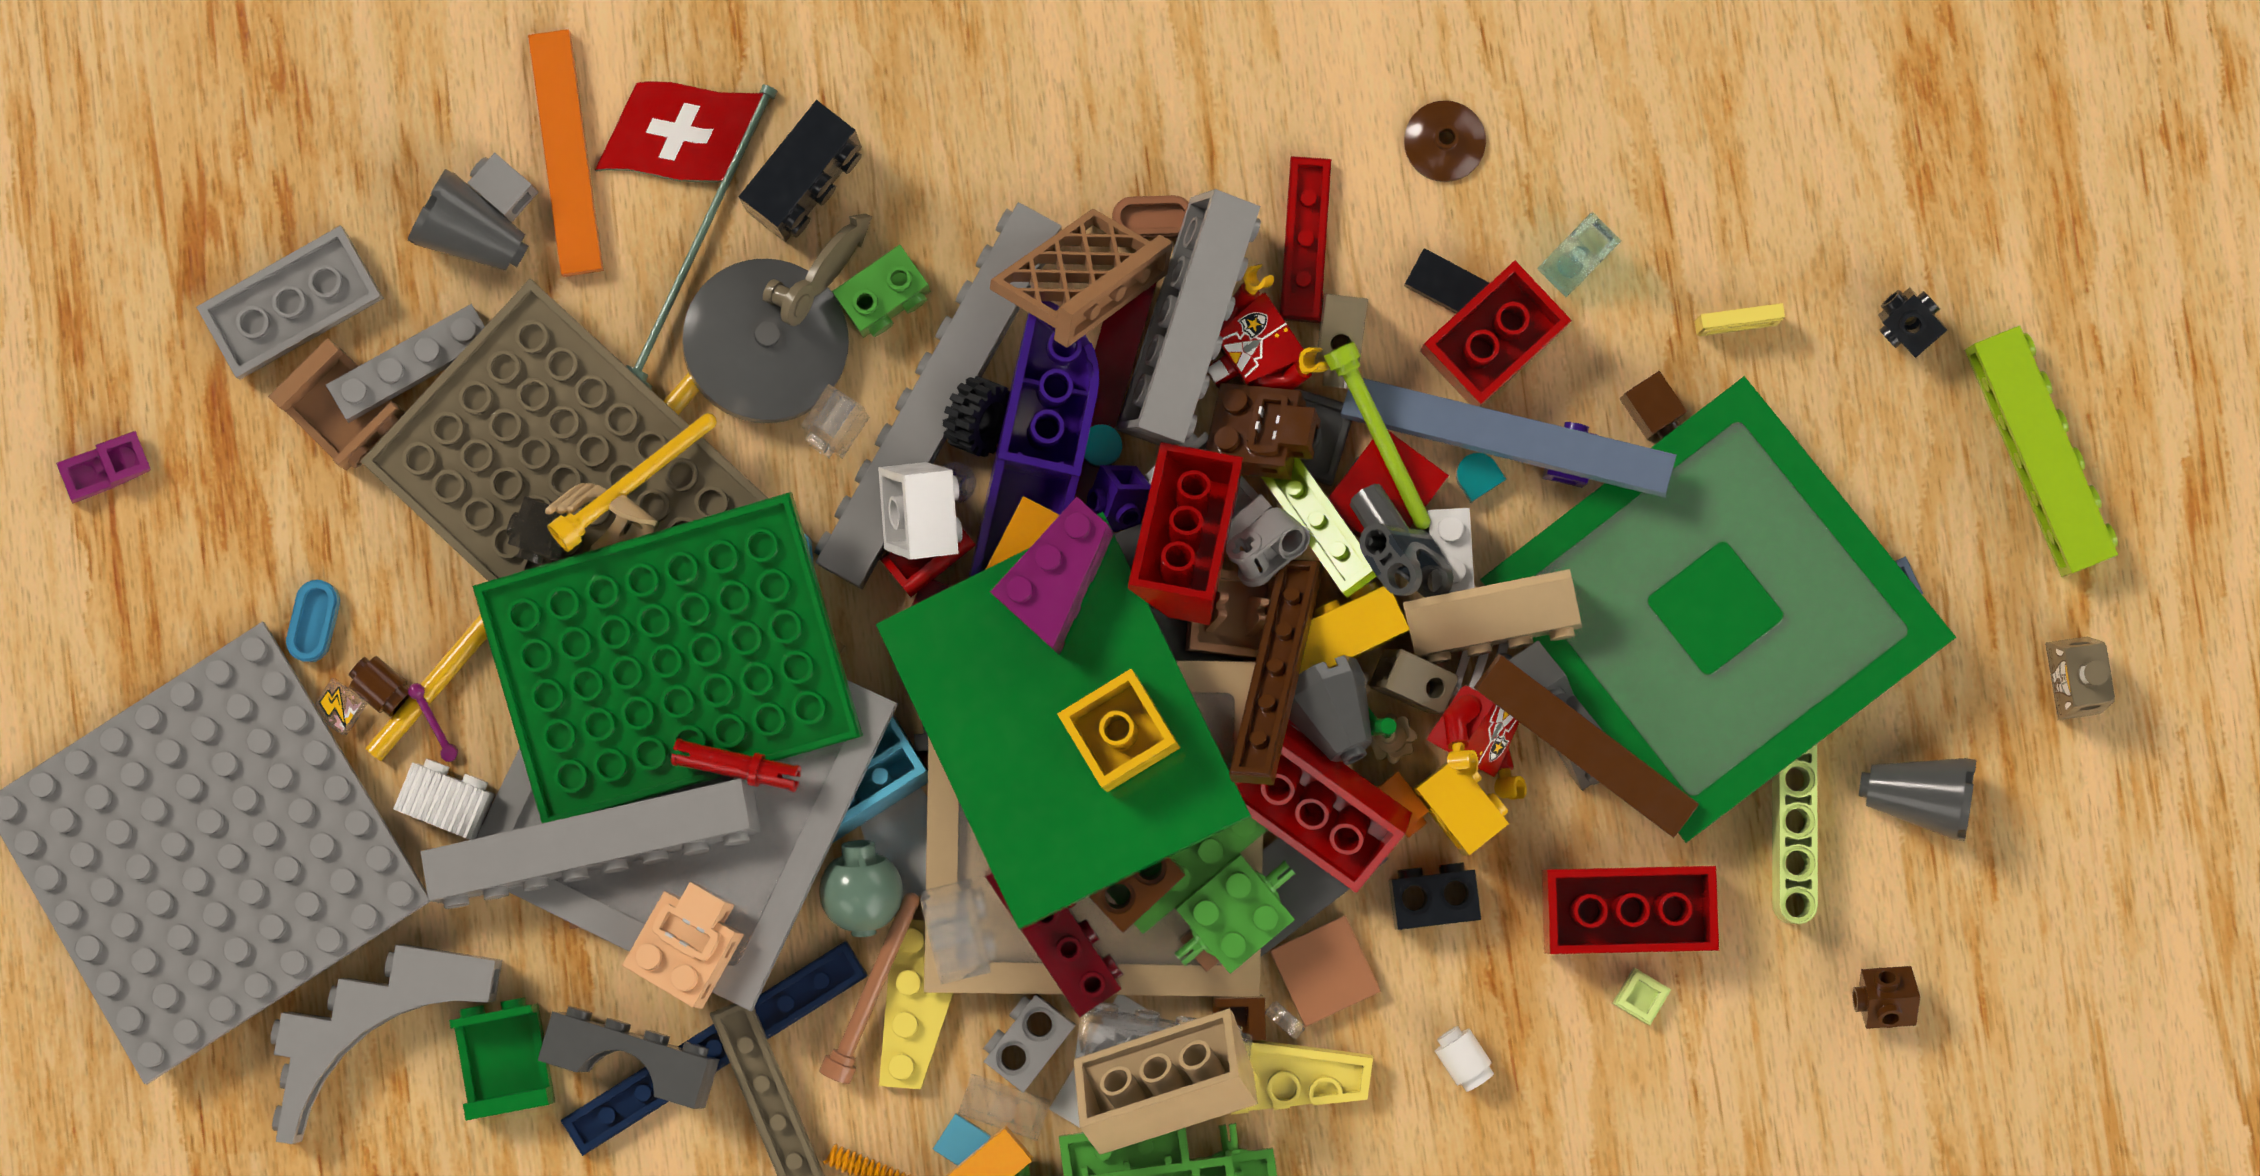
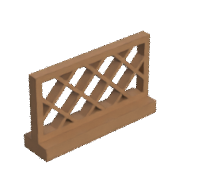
M1091 209L992 278L990 290L1056 328L1054 340L1065 347H1069L1167 275L1173 242L1162 235H1158L1149 241L1097 210ZM1095 226L1107 234H1086L1085 230ZM1063 246H1081L1082 252H1061L1060 248ZM1089 246L1110 247V252H1090ZM1118 247H1131L1137 251L1135 253H1119ZM1037 264H1056L1057 270H1036L1035 266ZM1063 264L1085 265L1086 270H1064ZM1093 265H1113L1114 268L1110 271H1094ZM1030 282L1031 288H1016L1010 283ZM1038 282L1059 283L1060 289L1039 288ZM1067 283H1088L1089 286L1085 289H1068ZM1041 301H1063V305L1055 311Z

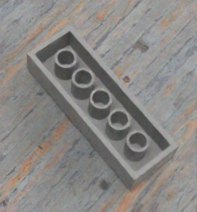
M1217 189L1190 198L1169 262L1168 273L1164 278L1115 430L1159 446L1161 442L1182 444L1186 438L1189 439L1192 436L1197 423V415H1194L1198 399H1202L1205 396L1210 383V376L1206 375L1211 359H1216L1222 346L1223 338L1219 336L1223 321H1227L1230 318L1235 306V297H1232L1236 281L1239 282L1243 278L1247 269L1248 258L1244 256L1249 242L1255 240L1260 228L1261 220L1257 216L1261 206Z

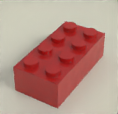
M1716 866L1541 870L1544 954L1719 951Z

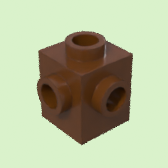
M1912 967L1861 969L1859 987H1853L1852 998L1855 1012L1862 1013L1866 1029L1916 1026L1920 993Z

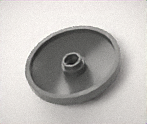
M776 259L746 260L726 267L716 273L700 288L693 298L683 327L682 345L687 370L698 390L707 400L723 412L741 420L755 423L784 422L802 416L817 407L836 386L846 363L849 337L843 310L832 291L827 287L815 296L809 313L796 326H790L782 321L780 306L776 304L771 305L763 300V291L770 280L776 279L782 282L784 286L791 288L795 283L806 278L808 270L790 262Z

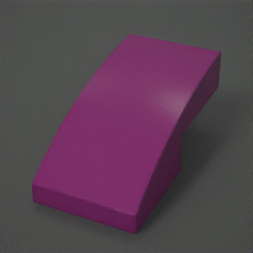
M136 431L95 445L96 449L56 463L72 504L110 490L151 471Z

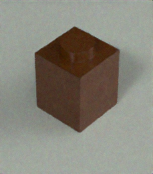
M1660 371L1651 375L1619 398L1646 439H1649L1656 433L1663 439L1681 425L1678 419L1687 412Z

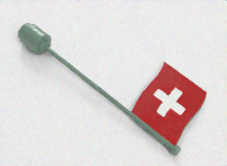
M646 81L636 83L596 166L595 171L622 170L676 181L721 182L635 367L626 365L650 389L653 386L646 382L648 375L642 372V369L769 99H775L778 91L768 85L763 84L760 93H728L673 82Z

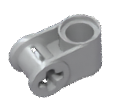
M1270 508L1249 527L1230 539L1226 546V554L1232 562L1238 565V576L1242 583L1248 587H1256L1268 582L1275 573L1300 556L1309 545L1310 533L1306 527L1282 508ZM1240 546L1243 547L1244 551H1240ZM1261 566L1262 571L1259 572L1257 567Z

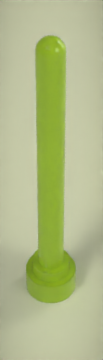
M1354 341L1324 355V358L1330 370H1335L1338 377L1343 376L1415 526L1421 530L1427 529L1430 526L1431 519L1358 370V367L1361 366L1358 358L1361 355Z

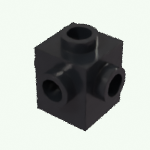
M1910 287L1903 293L1897 290L1882 303L1881 308L1883 311L1878 314L1884 324L1880 332L1895 348L1902 343L1915 358L1947 331L1943 322L1935 315L1940 310L1939 306L1925 291L1917 295ZM1914 317L1910 322H1905L1908 318Z

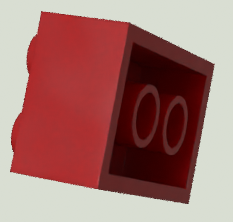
M1514 260L1423 344L1420 352L1469 404L1481 407L1563 332L1572 320L1519 263Z

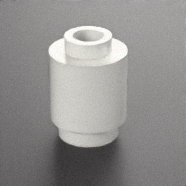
M1456 1026L1437 1039L1440 1046L1435 1050V1053L1456 1085L1461 1084L1466 1092L1483 1084L1494 1075L1490 1068L1491 1060L1470 1028L1461 1031Z

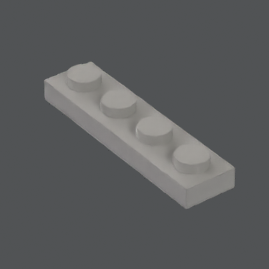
M472 304L331 381L326 384V387L345 419L350 423L445 370L485 326Z

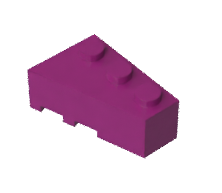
M1076 497L990 592L1060 655L1065 644V638L1074 618H1077L1082 600L1090 583L1094 580L1114 532L1104 520Z

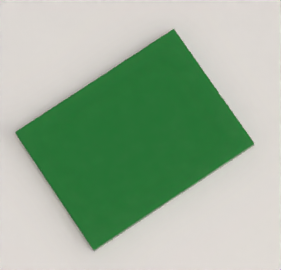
M792 492L472 586L542 824L621 806L725 776L672 765V754L690 756L687 752L673 750L678 738L753 756L755 753L764 754L767 760L778 761L863 736Z
M1103 512L1097 514L1111 528ZM1115 535L1111 539L1093 582L1090 583L1081 603V609L1077 618H1074L1060 655L990 592L1028 549L876 624L1020 930L1252 817L1236 783L1231 781L1230 771L1149 604L1128 589L1132 569ZM1129 669H1132L1140 679L1181 748L1107 793L1099 785L1057 713Z

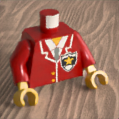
M1262 264L1250 266L1246 269L1243 276L1244 283L1241 284L1233 295L1235 297L1233 312L1227 321H1223L1219 336L1223 338L1220 350L1224 356L1211 363L1207 371L1217 388H1219L1220 383H1227L1238 376L1244 385L1294 390L1312 376V372H1325L1329 369L1327 362H1319L1316 365L1314 362L1315 355L1323 349L1319 347L1303 349L1267 294L1264 292L1259 295L1260 289L1270 287L1274 282L1273 275L1265 276L1259 282L1257 272L1262 267Z
M1467 685L1463 686L1444 711V714L1426 740L1449 752L1447 762L1459 776L1475 775L1478 769L1493 777L1499 774L1500 778L1496 780L1494 785L1495 793L1503 799L1509 798L1510 800L1526 797L1527 785L1522 776L1511 777V770L1514 769L1509 746L1519 722L1480 692Z

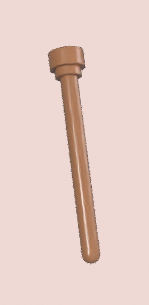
M910 892L903 897L901 906L895 915L838 1049H833L831 1055L825 1056L819 1069L821 1074L834 1081L850 1084L856 1071L854 1066L856 1058L853 1054L919 905L917 894Z

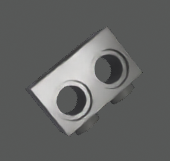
M1038 994L1032 1000L1024 996L1009 1015L1015 1020L1005 1034L998 1029L983 1048L989 1053L984 1063L1023 1093L1076 1026L1074 1022ZM1034 1012L1046 1013L1052 1021L1051 1030L1042 1036L1033 1034L1028 1028V1018ZM1017 1045L1024 1050L1026 1061L1022 1067L1012 1069L1003 1063L1002 1052L1007 1046Z

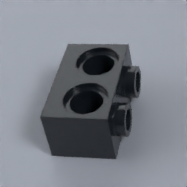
M1464 862L1439 865L1440 874L1424 876L1422 867L1397 870L1398 879L1389 880L1395 930L1481 920L1475 870H1465ZM1451 881L1460 882L1466 890L1465 899L1458 905H1451L1444 897V889ZM1410 886H1417L1424 893V903L1417 910L1406 908L1402 901L1403 892Z

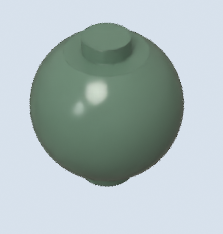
M848 841L841 845L842 856L831 861L821 877L819 886L820 902L825 914L835 925L844 930L851 931V935L854 937H869L877 933L876 929L887 925L897 914L903 898V883L896 866L887 857L875 852L874 841Z

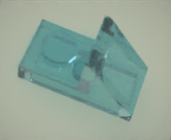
M1591 212L1537 269L1567 297L1598 265L1610 256L1621 243V240Z

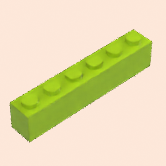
M2019 325L1974 343L1965 349V353L2061 577L2117 556L2118 553L2115 548L2118 546L2117 536L2112 526L2104 523L2099 508L2102 506L2100 496L2093 485L2089 486L2083 474V470H2085L2084 459L2078 448H2072L2066 434L2069 431L2067 419L2060 409L2056 410L2050 397V394L2053 392L2052 385L2047 374L2044 371H2039L2033 357L2036 356V348L2030 335L2023 333Z

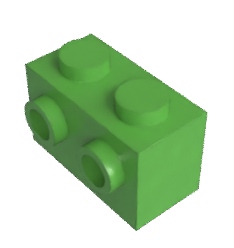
M898 245L832 292L864 338L870 333L873 337H876L885 332L894 324L891 319L903 310L909 314L921 307L928 300L925 295L931 291L928 283L902 246Z

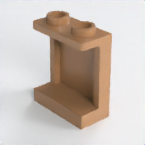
M327 338L268 397L299 424L333 458V461L339 467L347 471L351 466L357 468L363 464L361 460L371 450L370 448L393 427L405 412L391 399L348 423L327 389L326 384L357 368L358 365L337 344Z

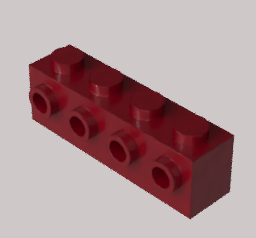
M991 869L987 870L985 878L1012 916ZM1075 903L1021 931L1080 1018L1122 990L1118 978L1123 975V972L1110 953L1105 957L1101 955L1094 944L1100 938L1087 919L1079 922L1071 910L1072 907L1077 905Z

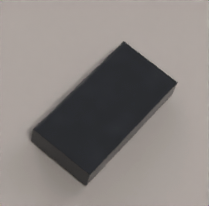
M1424 248L1404 286L1457 314L1489 282Z

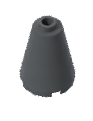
M445 169L434 186L425 207L423 206L408 236V241L416 246L505 271L510 264L518 267L529 247L522 242L525 234L459 176Z
M1958 758L1875 764L1871 766L1870 773L1862 772L1859 797L1867 798V807L1950 839L1965 841L1974 786L1972 783L1977 760Z

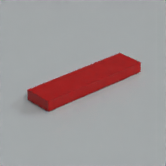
M1290 157L1280 315L1284 321L1321 322L1332 159Z

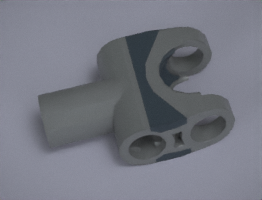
M1373 484L1355 494L1351 499L1350 507L1364 527L1360 537V549L1384 587L1390 593L1400 596L1411 595L1416 591L1425 598L1449 593L1453 585V573L1432 536L1427 531L1407 526L1382 485ZM1437 569L1441 573L1442 583L1438 590L1432 592L1427 584L1428 577L1433 570ZM1395 573L1400 574L1409 582L1406 587L1399 588L1395 582Z

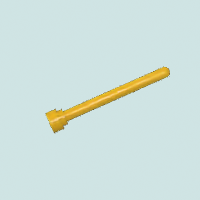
M710 413L702 415L575 515L569 513L565 517L562 515L557 517L547 525L550 534L565 551L569 552L582 542L581 536L586 533L585 528L607 512L610 503L621 495L627 496L711 431L716 426V417Z

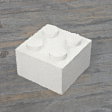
M927 462L878 467L884 550L907 559L958 554V542L962 540V526L955 512V501L959 498V483L956 476L953 475V470Z

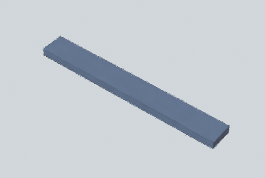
M1363 378L1388 430L1666 498L1676 461V454ZM1348 388L1341 417L1366 424Z

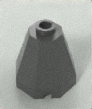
M1343 655L1334 658L1338 665L1329 669L1326 662L1313 665L1299 674L1289 720L1330 761H1342L1344 765H1349L1366 756L1365 749L1372 743L1364 673L1357 659Z

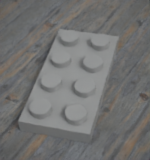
M340 225L198 305L196 308L237 379L241 380L384 298L347 232Z

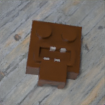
M1220 383L1205 450L1243 457L1241 475L1291 480L1294 466L1293 458L1313 459L1315 453L1312 447L1315 429H1320L1321 421L1315 408L1306 407V402L1300 390Z

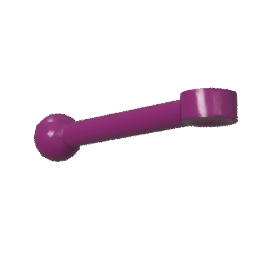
M414 683L408 688V694L411 698L417 700L442 747L441 758L446 762H451L456 759L458 749L447 741L423 696L425 693L424 687L421 684Z

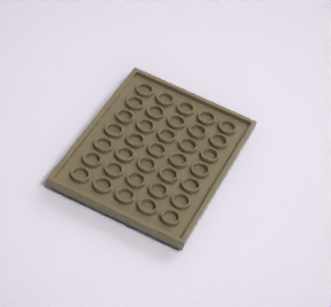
M529 279L367 453L361 462L486 580L491 581L589 552L590 547L607 531L615 520L616 514L609 509L585 528L586 533L581 536L582 542L567 552L556 542L547 528V525L560 515L565 517L567 514L554 512L548 515L545 513V509L569 489L580 483H593L605 489L610 488L690 425L533 280ZM703 437L627 495L628 498L658 521L657 531L768 499ZM588 502V503L584 504L582 507H580L577 511H575V512L573 513V515H575L576 513H578L581 509H583L585 506H587L590 502ZM630 521L628 523L627 527L624 530V534L628 532L633 521Z

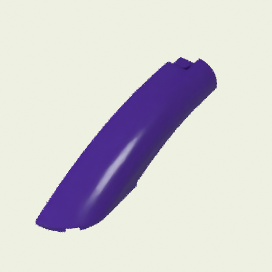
M1041 301L1055 311L1060 307L1051 301ZM1029 312L968 578L986 569L1023 496L1060 515L1075 498L1099 387V368L1095 350L1086 334L1069 347L1054 340L1056 328Z

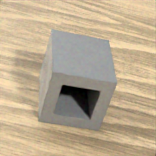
M495 152L489 159L484 157L474 166L470 173L472 178L467 183L510 222H513L539 193L530 182Z

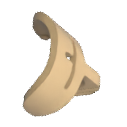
M580 483L551 503L545 509V513L548 515L554 512L558 514L566 513L567 515L569 513L573 514L584 504L593 501L607 489L593 483ZM621 495L614 499L609 506L610 511L616 514L615 520L607 531L590 547L589 551L656 532L659 523L626 495ZM630 521H633L628 532L624 534V530L627 527L628 523Z

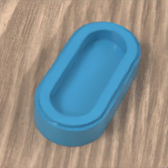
M311 580L303 584L297 592L287 632L286 645L289 653L300 661L316 662L322 659L329 651L340 607V596L337 589L328 582Z

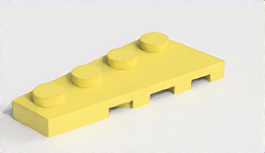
M912 919L888 974L879 1086L922 1089L952 1000L953 993L924 992L925 920Z
M1242 1038L1253 1068L1258 1104L1232 1112L1231 1115L1249 1113L1248 1111L1261 1109H1287L1290 1106L1306 1104L1323 1105L1368 1100L1373 1063L1372 1055L1262 1040L1249 1041L1247 1038Z

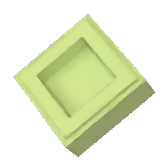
M1633 968L1612 1004L1650 1026L1671 989L1640 970Z

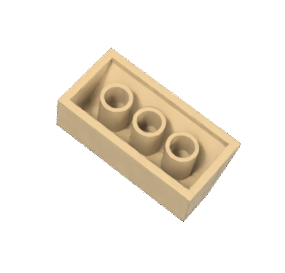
M1570 569L1403 602L1415 655L1433 664L1450 661L1452 653L1466 650L1468 657L1485 655L1493 652V645L1508 643L1509 649L1530 646L1534 643V637L1549 635L1551 641L1567 639L1575 636V629L1582 628Z
M1230 1008L1073 1059L1079 1126L1100 1155L1258 1104L1253 1068L1234 1014Z

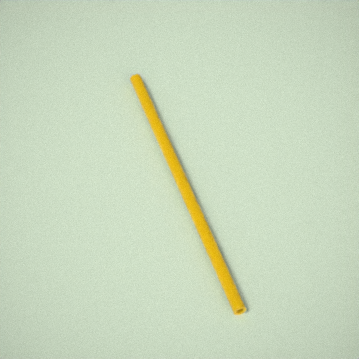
M689 372L664 400L678 415L699 392ZM481 614L422 681L421 685L425 690L423 696L428 705L434 701L487 639ZM409 696L365 748L379 761L386 757L422 715L423 712L417 700Z

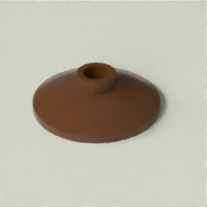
M1436 101L1423 106L1410 119L1404 135V148L1411 165L1426 178L1440 182L1459 180L1470 174L1480 163L1486 147V135L1480 119L1471 109L1454 101ZM1444 131L1450 132L1454 137V141L1448 145L1443 144L1439 140V134Z

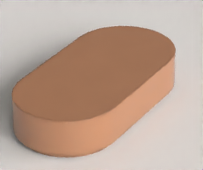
M1176 195L1126 197L1120 200L1114 207L1112 220L1145 239H1154L1158 235H1162L1165 238H1178L1189 202L1185 198Z

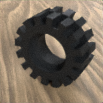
M975 376V378L969 377L966 379V384L960 383L957 386L958 395L952 393L949 398L953 403L951 407L946 406L944 413L949 416L943 420V427L948 429L943 433L944 437L949 439L947 442L950 445L978 457H988L989 452L994 454L997 450L1010 391L1008 390L1009 388L980 376Z

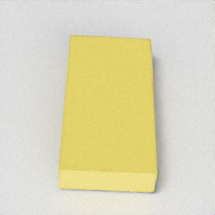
M1783 303L1701 314L1694 321L1696 335L1706 336L1777 326L1785 318Z

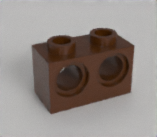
M1170 856L1161 861V868L1154 875L1146 876L1138 872L1115 883L1125 885L1130 891L1128 900L1123 904L1116 905L1107 900L1105 894L1109 887L1089 896V898L1124 933L1185 876V871Z

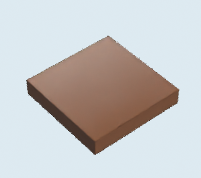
M1345 915L1269 950L1305 1027L1381 992Z

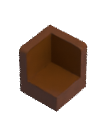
M1263 995L1250 997L1212 996V1014L1230 1008L1242 1038H1247L1249 1041L1266 1040L1265 997Z

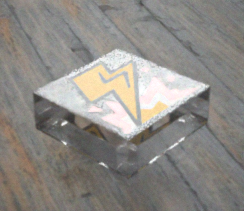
M332 678L314 705L328 726L347 736L368 703L352 689Z

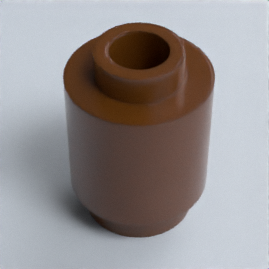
M375 656L370 661L366 657L362 658L348 675L353 679L349 688L379 713L384 711L391 717L409 698L408 687L406 686L407 681L378 656Z

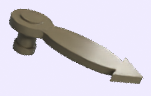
M866 213L849 216L850 224L843 227L824 247L804 280L795 283L791 288L784 286L782 282L776 279L768 282L763 291V300L771 305L776 304L781 307V319L784 323L796 326L805 319L813 304L814 297L824 291L838 276L851 258L856 247L862 246L872 216Z

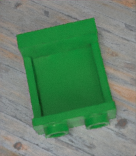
M523 997L500 1002L501 1010L485 1013L484 1005L459 1010L460 1018L449 1020L450 1029H455L467 1103L463 1104L465 1121L555 1103L549 1064L538 1061L544 1040L538 1003L527 1005L526 998Z

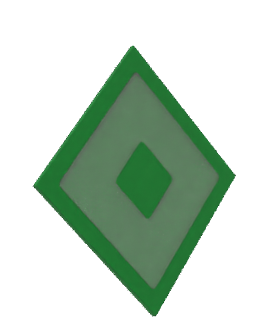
M1745 376L1651 447V449L1676 454V461L1666 498L1604 483L1480 579L1483 585L1487 586L1570 569L1582 628L1575 629V636L1571 638L1551 641L1549 635L1534 637L1533 642L1539 641L1563 670L1574 696L1604 733L1699 803L1698 807L1678 832L1685 843L1697 836L1956 638Z

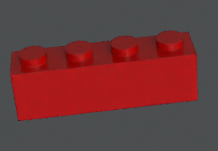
M1164 442L1160 443L1128 589L1169 618L1210 625L1240 486L1243 457Z
M1289 723L1286 729L1274 785L1235 782L1252 819L1355 893L1360 890L1405 835L1412 816L1411 811L1353 769L1344 765L1343 762L1330 761L1303 733Z

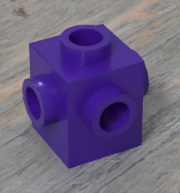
M1100 465L1093 487L1088 492L1086 505L1096 514L1103 512L1113 532L1126 530L1141 524L1151 485L1137 466Z

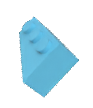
M894 714L832 843L928 783V769L915 751L914 746Z

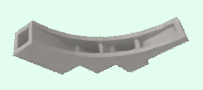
M406 944L395 945L394 952L388 953L385 963V976L390 977L389 984L341 978L338 979L337 986L333 985L331 987L328 997V1010L333 1011L332 1018L292 1011L281 1013L280 1020L276 1019L272 1027L271 1044L275 1045L274 1055L290 1057L289 1064H284L280 1076V1088L285 1089L282 1106L278 1105L273 1116L272 1129L277 1131L276 1142L287 1144L302 1142L311 1108L325 1080L344 1055L372 1030L400 1014L429 1004L449 1001L487 1003L496 1001L502 960Z

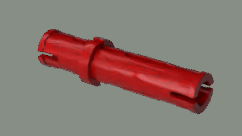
M680 738L676 740L673 750L690 754V756L672 754L671 764L674 766L679 765L736 779L741 778L747 780V784L754 787L765 784L789 790L790 792H796L800 782L783 778V774L801 777L800 765L767 760L764 754L755 753L753 756L684 741Z

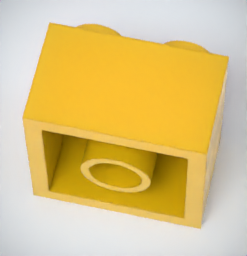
M1129 669L1057 713L1099 785L1107 793L1181 748L1140 679L1132 669Z
M1446 762L1412 790L1428 808V813L1462 856L1471 855L1509 825L1508 821L1504 818L1509 811L1495 793H1488L1486 795L1477 784L1482 780L1478 771L1475 775L1459 776Z

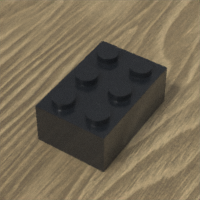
M816 100L738 196L747 213L785 243L791 235L795 238L798 237L809 224L811 218L807 215L818 203L822 206L830 199L836 189L833 183L842 172L850 173L861 159L862 154L859 151L862 146L856 130Z

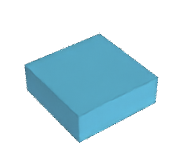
M956 1113L933 1150L958 1166L986 1143L991 1135Z

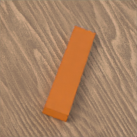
M569 29L528 35L561 275L567 277L604 271L571 32Z

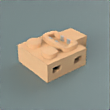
M689 882L681 897L671 892H663L622 966L689 1006L703 1009L744 934L724 924L735 906L734 904L706 890L707 888L700 884Z

